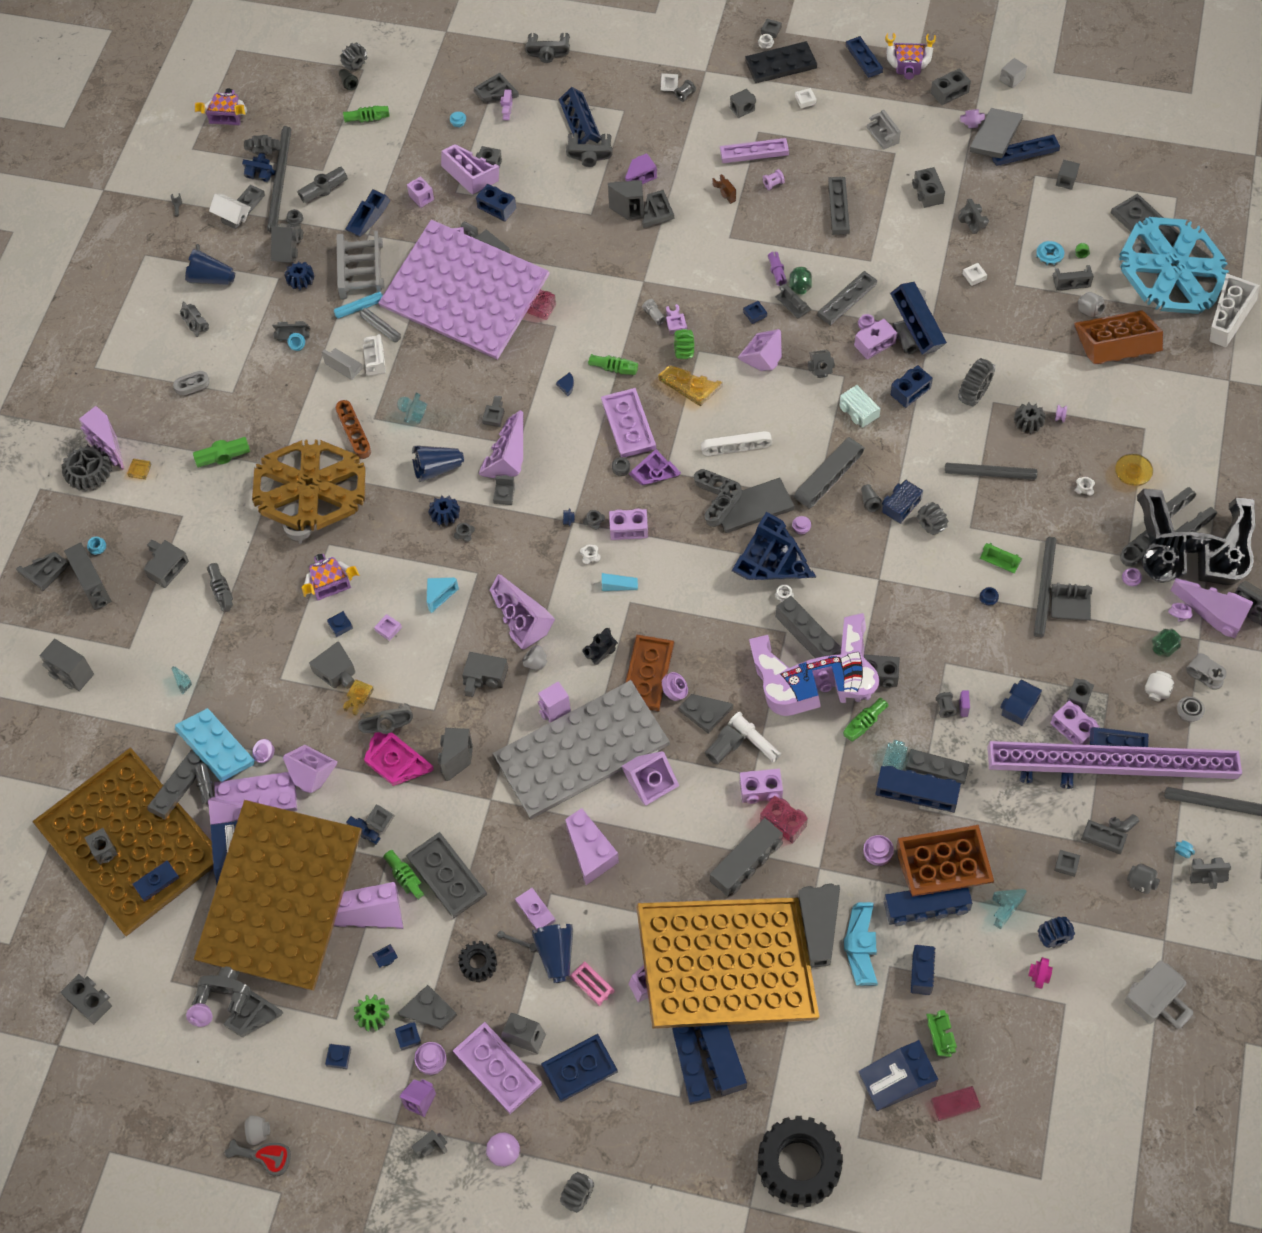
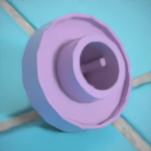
M979 109L967 110L964 115L960 116V122H964V125H968V128H976L981 123V120H985V113H979Z
M672 672L662 679L663 691L669 699L679 701L687 696V683L680 674Z
M875 835L867 839L863 848L865 859L876 866L887 864L891 861L894 853L892 842L881 835Z
M427 1042L417 1049L414 1059L420 1072L433 1075L439 1073L444 1068L447 1057L441 1045L436 1042Z

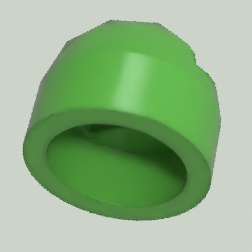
M1079 243L1075 249L1076 256L1078 258L1089 256V246L1086 243Z

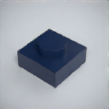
M759 301L743 308V313L752 324L767 317V311Z
M344 611L327 619V623L336 637L353 629Z
M391 944L372 953L379 968L392 964L398 958Z
M415 1022L394 1029L401 1051L422 1044Z
M329 1044L325 1062L326 1067L348 1069L352 1050L351 1046Z

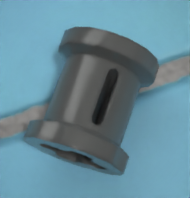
M685 80L680 88L674 90L675 96L684 102L690 93L696 91V87L690 80Z
M943 692L935 697L939 703L940 717L947 718L957 713V709L953 705V694L951 692Z

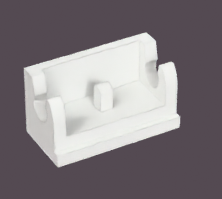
M214 194L209 212L239 224L240 220L243 223L246 221L251 207L224 194Z
M381 334L364 338V343H367L363 344L366 375L386 373Z

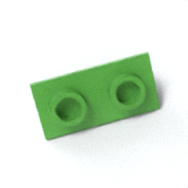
M992 543L985 544L984 551L980 556V559L1014 574L1022 561V558L1018 557L1019 555L1004 551L993 546Z
M940 1010L937 1012V1015L926 1014L928 1027L933 1039V1047L937 1056L952 1057L951 1054L956 1053L957 1045L953 1032L946 1034V1030L951 1029L948 1013L945 1010Z

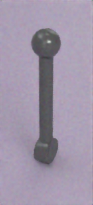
M503 931L497 933L499 939L505 938L529 948L531 952L537 951L535 943H526L506 935Z

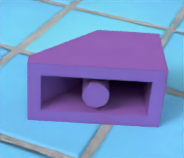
M647 153L632 159L625 181L642 180V184L657 178V167Z
M414 1079L400 1095L405 1109L425 1117L436 1095L432 1087L433 1084L423 1079L421 1081Z

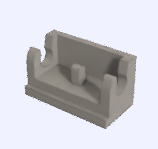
M881 110V112L869 118L873 122L867 124V129L883 150L899 144L901 131L885 110Z

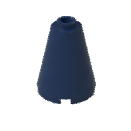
M198 249L192 250L188 259L190 261L189 266L186 267L185 281L197 284L229 285L230 282H234L236 272H233L232 267Z
M420 445L412 447V454H415V459H412L416 478H420L419 482H424L461 467L462 462H464L463 452H460L458 448Z
M560 924L539 927L537 931L532 930V936L548 979L553 980V983L566 982V978L570 977L573 925L566 924V928H561Z

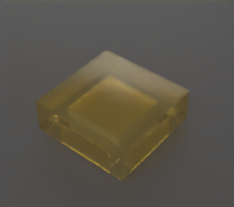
M132 459L127 472L128 477L146 480L151 468V462Z

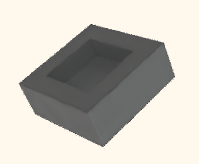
M766 19L761 28V34H769L772 38H776L782 28V23Z
M1060 850L1054 871L1075 877L1081 855Z

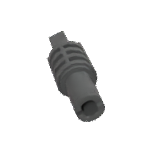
M211 563L207 567L211 578V589L221 610L228 612L233 606L230 588L226 578L221 575L219 565Z

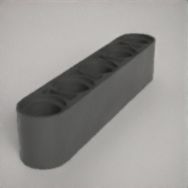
M850 437L845 439L797 489L794 499L807 508H812L861 457L865 447Z

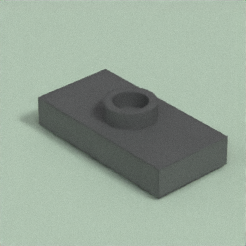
M1088 819L1081 840L1121 855L1128 834Z

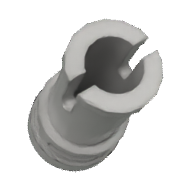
M653 299L644 302L642 305L643 310L653 318L657 325L663 324L666 317L658 309L656 302Z

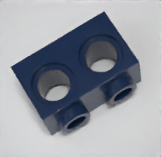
M488 183L476 196L478 209L504 222L516 210V200L512 194L506 193Z
M917 365L913 369L907 370L900 379L897 378L893 381L890 395L903 407L907 408L931 389L933 377Z

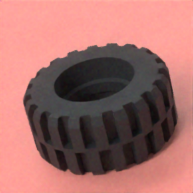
M795 1116L793 1120H790L789 1117L784 1118L782 1123L776 1122L772 1125L771 1130L764 1134L763 1141L760 1142L757 1162L761 1182L764 1187L768 1188V1193L772 1197H778L779 1202L783 1204L786 1202L792 1203L791 1207L798 1208L800 1204H804V1207H810L811 1203L816 1202L818 1204L822 1202L824 1197L831 1195L840 1179L843 1163L841 1145L839 1141L835 1140L836 1135L833 1131H828L826 1129L827 1125L822 1122L820 1124L815 1123V1118L808 1117V1120L802 1119V1116ZM793 1143H804L814 1148L821 1159V1167L817 1175L803 1181L788 1177L779 1165V1156L783 1148Z

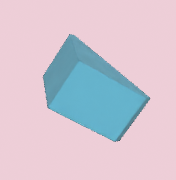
M427 578V605L431 613L459 590L456 578Z

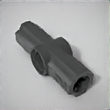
M338 167L327 174L316 175L312 183L299 189L297 193L302 202L307 203L319 195H329L331 189L346 181L348 176L342 167Z

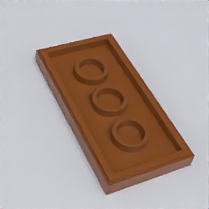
M636 635L626 682L632 681L649 710L659 712L664 693L662 679L668 675L674 641Z

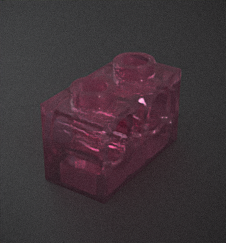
M540 289L526 313L547 320L556 306L555 294Z
M774 796L760 813V822L766 818L783 832V838L792 844L807 827L808 818L806 814L799 809L795 810L783 798L779 799ZM778 810L781 814L775 815L772 811ZM794 821L798 823V825L791 826L788 823Z

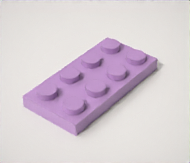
M636 388L601 397V402L621 457L624 458L656 449V444Z
M289 772L214 782L215 798L243 804L244 800L289 811H297L296 785H294Z
M486 1022L480 1025L453 1050L458 1059L509 1114L515 1111L542 1086V1082Z

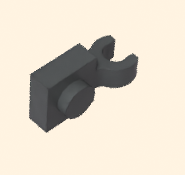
M495 395L492 406L486 405L482 418L483 424L496 427L501 426L505 412L504 408H502V396Z

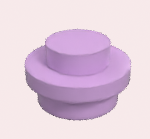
M864 314L858 320V327L861 330H865L876 321L872 315Z
M799 516L793 520L792 528L797 534H806L811 528V522L807 517Z
M1129 568L1122 574V580L1128 586H1137L1141 582V573L1136 568Z

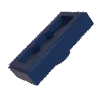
M165 861L132 885L145 902L179 879V876L170 863Z

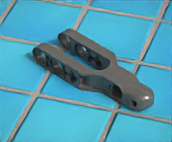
M1187 487L1167 502L1170 517L1187 506L1196 497V492ZM1209 507L1204 512H1199L1196 518L1190 522L1187 521L1175 532H1197L1216 516L1217 511L1213 507ZM1147 530L1123 548L1120 559L1124 565L1132 567L1142 561V556L1149 545Z

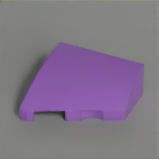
M657 449L629 473L641 485H647L681 474L671 461L668 462Z

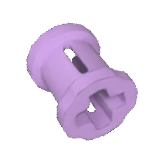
M777 169L773 174L764 175L763 183L770 190L777 184L785 183L784 175Z

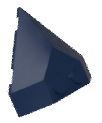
M768 512L763 516L754 536L732 569V572L747 580L816 578L813 570L811 571L806 563L807 560L793 536H790L784 521Z

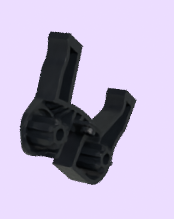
M1143 489L1137 494V501L1142 507L1144 524L1149 537V545L1142 556V566L1150 578L1160 583L1182 578L1187 573V553L1197 552L1198 581L1234 585L1251 572L1254 563L1251 549V538L1255 529L1254 499L1235 498L1229 503L1232 523L1221 538L1200 532H1175L1163 491Z

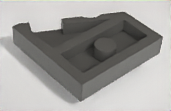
M501 73L474 87V93L483 102L501 100V97H504L505 90H511L512 98L519 97V92Z
M664 190L647 194L644 219L642 221L643 228L675 219Z
M52 552L43 558L33 560V564L23 568L19 566L16 570L44 591L70 564L59 554Z
M691 694L679 706L681 713L708 734L733 709L732 703Z
M429 985L423 988L398 1012L401 1018L406 1017L423 1025H431L439 1030H443L457 1016L456 1012Z
M250 990L248 997L243 1003L240 1015L231 1014L224 1025L240 1037H244L282 1016L283 1011Z

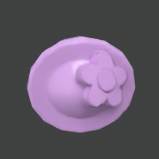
M1174 603L1168 610L1172 616L1180 618L1178 622L1185 621L1193 615L1191 607L1184 603Z
M261 739L256 742L252 751L253 758L259 763L271 760L275 752L272 743L267 739Z
M202 1003L193 1005L186 1013L189 1023L197 1027L208 1025L213 1018L211 1009Z

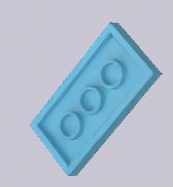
M208 708L175 724V731L221 782L254 765L255 760Z

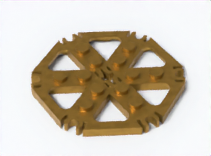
M315 439V443L312 445L308 444V440L304 441V445L302 440L264 455L261 458L263 465L256 464V468L254 467L252 491L254 506H258V512L262 516L298 530L300 525L301 531H304V527L309 525L311 526V531H314L315 524L317 530L354 515L355 512H358L357 504L363 505V501L365 502L366 469L364 463H360V458L357 454L320 440V445H318L317 439ZM293 451H300L301 469L298 470L279 462L278 458ZM322 451H330L343 457L342 461L320 469V454ZM352 476H358L357 489L354 491H349L335 485ZM268 477L285 485L268 492L261 491V478ZM318 498L338 506L340 509L321 516L318 514ZM299 499L298 514L295 516H289L275 510Z

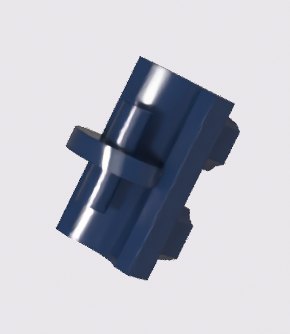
M259 153L258 157H253V161L243 159L242 162L245 167L244 176L249 179H254L255 173L259 172L258 178L261 181L269 182L271 175L275 176L276 170H273L272 165L269 164L270 160L266 159L264 153Z

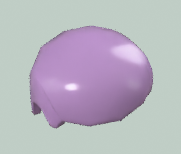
M506 1132L497 1133L492 1136L486 1146L487 1157L497 1166L507 1167L513 1164L520 1153L518 1141L514 1136Z

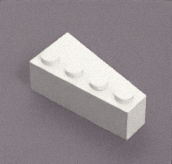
M1226 273L1211 328L1210 342L1227 347L1257 301L1260 285Z

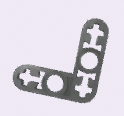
M700 469L694 474L695 484L718 495L705 512L707 525L716 527L722 523L740 499L742 488L740 483L705 469ZM717 482L723 483L720 487L713 486ZM723 501L728 502L726 506H719Z

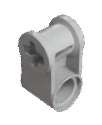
M1198 653L1186 667V671L1190 676L1198 679L1210 689H1220L1226 677L1225 668L1203 653Z

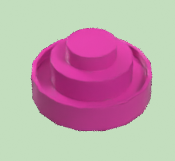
M1041 957L1040 962L1036 961L1035 964L1030 965L1028 976L1032 977L1031 981L1035 982V988L1042 989L1044 983L1049 984L1053 967L1049 966V959Z

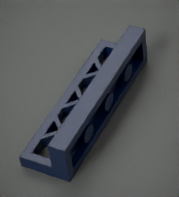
M571 87L558 100L573 137L574 133L578 134V144H586L589 140L598 144L601 141V135L584 94ZM570 97L569 104L566 105L565 101ZM572 108H575L574 115L571 116ZM577 120L580 121L578 128L575 127ZM584 132L585 136L580 140L581 133Z

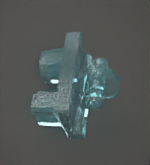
M415 394L413 402L408 397H401L397 402L398 409L401 412H407L404 422L408 424L410 420L420 423L425 414L428 404L419 400L420 394Z

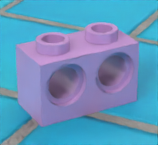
M647 509L609 511L611 540L648 538Z
M1068 701L1053 715L1050 723L1075 745H1086L1090 741V728L1100 727L1092 717H1088L1078 705L1073 704L1071 701ZM1080 729H1086L1088 732H1082Z
M780 769L740 772L739 781L742 803L755 804L759 801L775 802L782 799L783 787ZM773 784V785H775L776 787L773 788V789H770V788L767 787V785ZM753 786V787H755L756 789L753 790V791H750V790L747 789V787Z

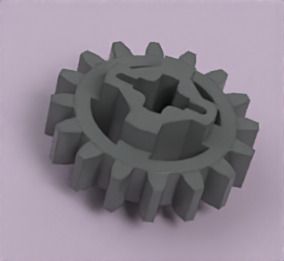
M254 135L252 139L249 138L244 141V149L256 155H259V153L271 155L272 151L275 152L281 149L280 141L272 139L268 135Z

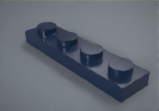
M1053 134L1011 144L1008 146L1002 159L992 157L995 165L999 166L1057 152L1060 150V145Z
M694 1027L672 1028L689 1104L692 1105L711 1100Z

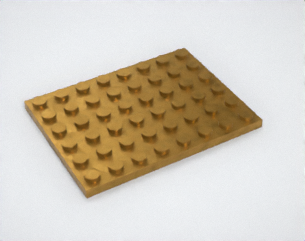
M131 747L32 821L125 936H128L214 868L212 841L179 803H177L166 819L148 811V805L164 785ZM104 828L118 855L111 861L99 865L85 837ZM106 845L101 846L99 850H103ZM165 861H168L179 876V879L144 902L132 884Z
M244 800L193 960L218 967H231L232 970L314 991L362 829Z
M799 898L637 904L636 909L652 1029L818 1020L819 1012Z

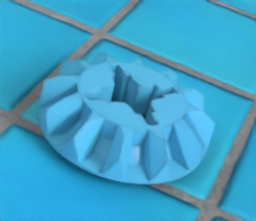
M1054 241L1041 243L1036 251L1040 262L1044 261L1047 265L1049 263L1053 265L1056 262L1060 263L1065 254L1064 248Z

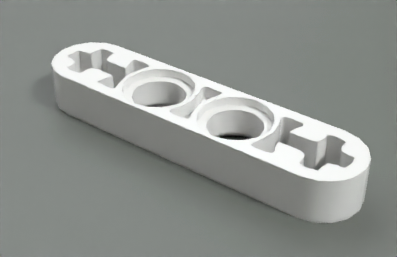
M763 431L707 439L701 443L703 455L712 456L767 448L773 442L771 434Z

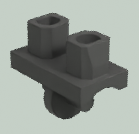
M967 199L965 207L960 210L961 213L958 219L961 223H967L971 232L976 234L980 228H986L989 220L987 216H981L982 207L980 204H974L972 199Z
M1222 857L1211 859L1210 864H1204L1201 858L1193 859L1190 882L1209 883L1210 889H1217V883H1224V881L1229 880L1231 865L1230 863H1225Z

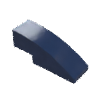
M372 189L366 201L362 200L345 230L359 237L366 233L390 203L387 195Z

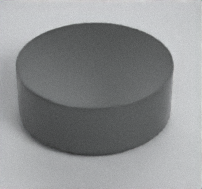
M623 457L616 458L612 462L613 473L617 476L627 475L630 472V462Z

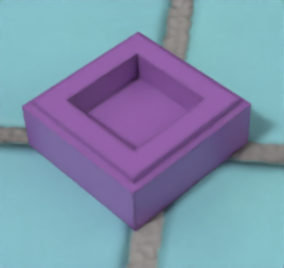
M962 690L960 693L959 709L961 717H968L970 711L969 690Z

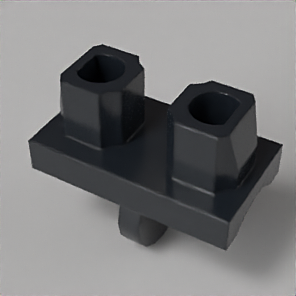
M605 628L601 633H597L593 637V642L589 646L586 645L582 652L587 659L592 660L594 665H598L607 654L614 653L618 642L611 635L610 628Z

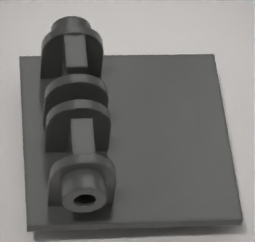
M1060 583L1051 584V618L1091 621L1092 587L1089 585H1071V583L1068 585Z

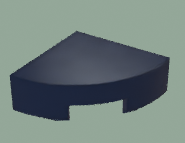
M570 372L556 382V386L567 396L572 393L574 387V379Z

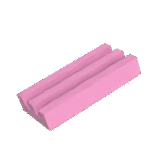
M585 961L570 975V978L598 1006L604 1000L606 1001L610 994L614 993V989ZM585 969L607 991L604 993L582 970ZM577 975H580L601 997L599 998L597 995H595L577 977Z

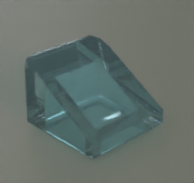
M173 666L171 669L181 693L184 694L190 688L192 682L187 674Z

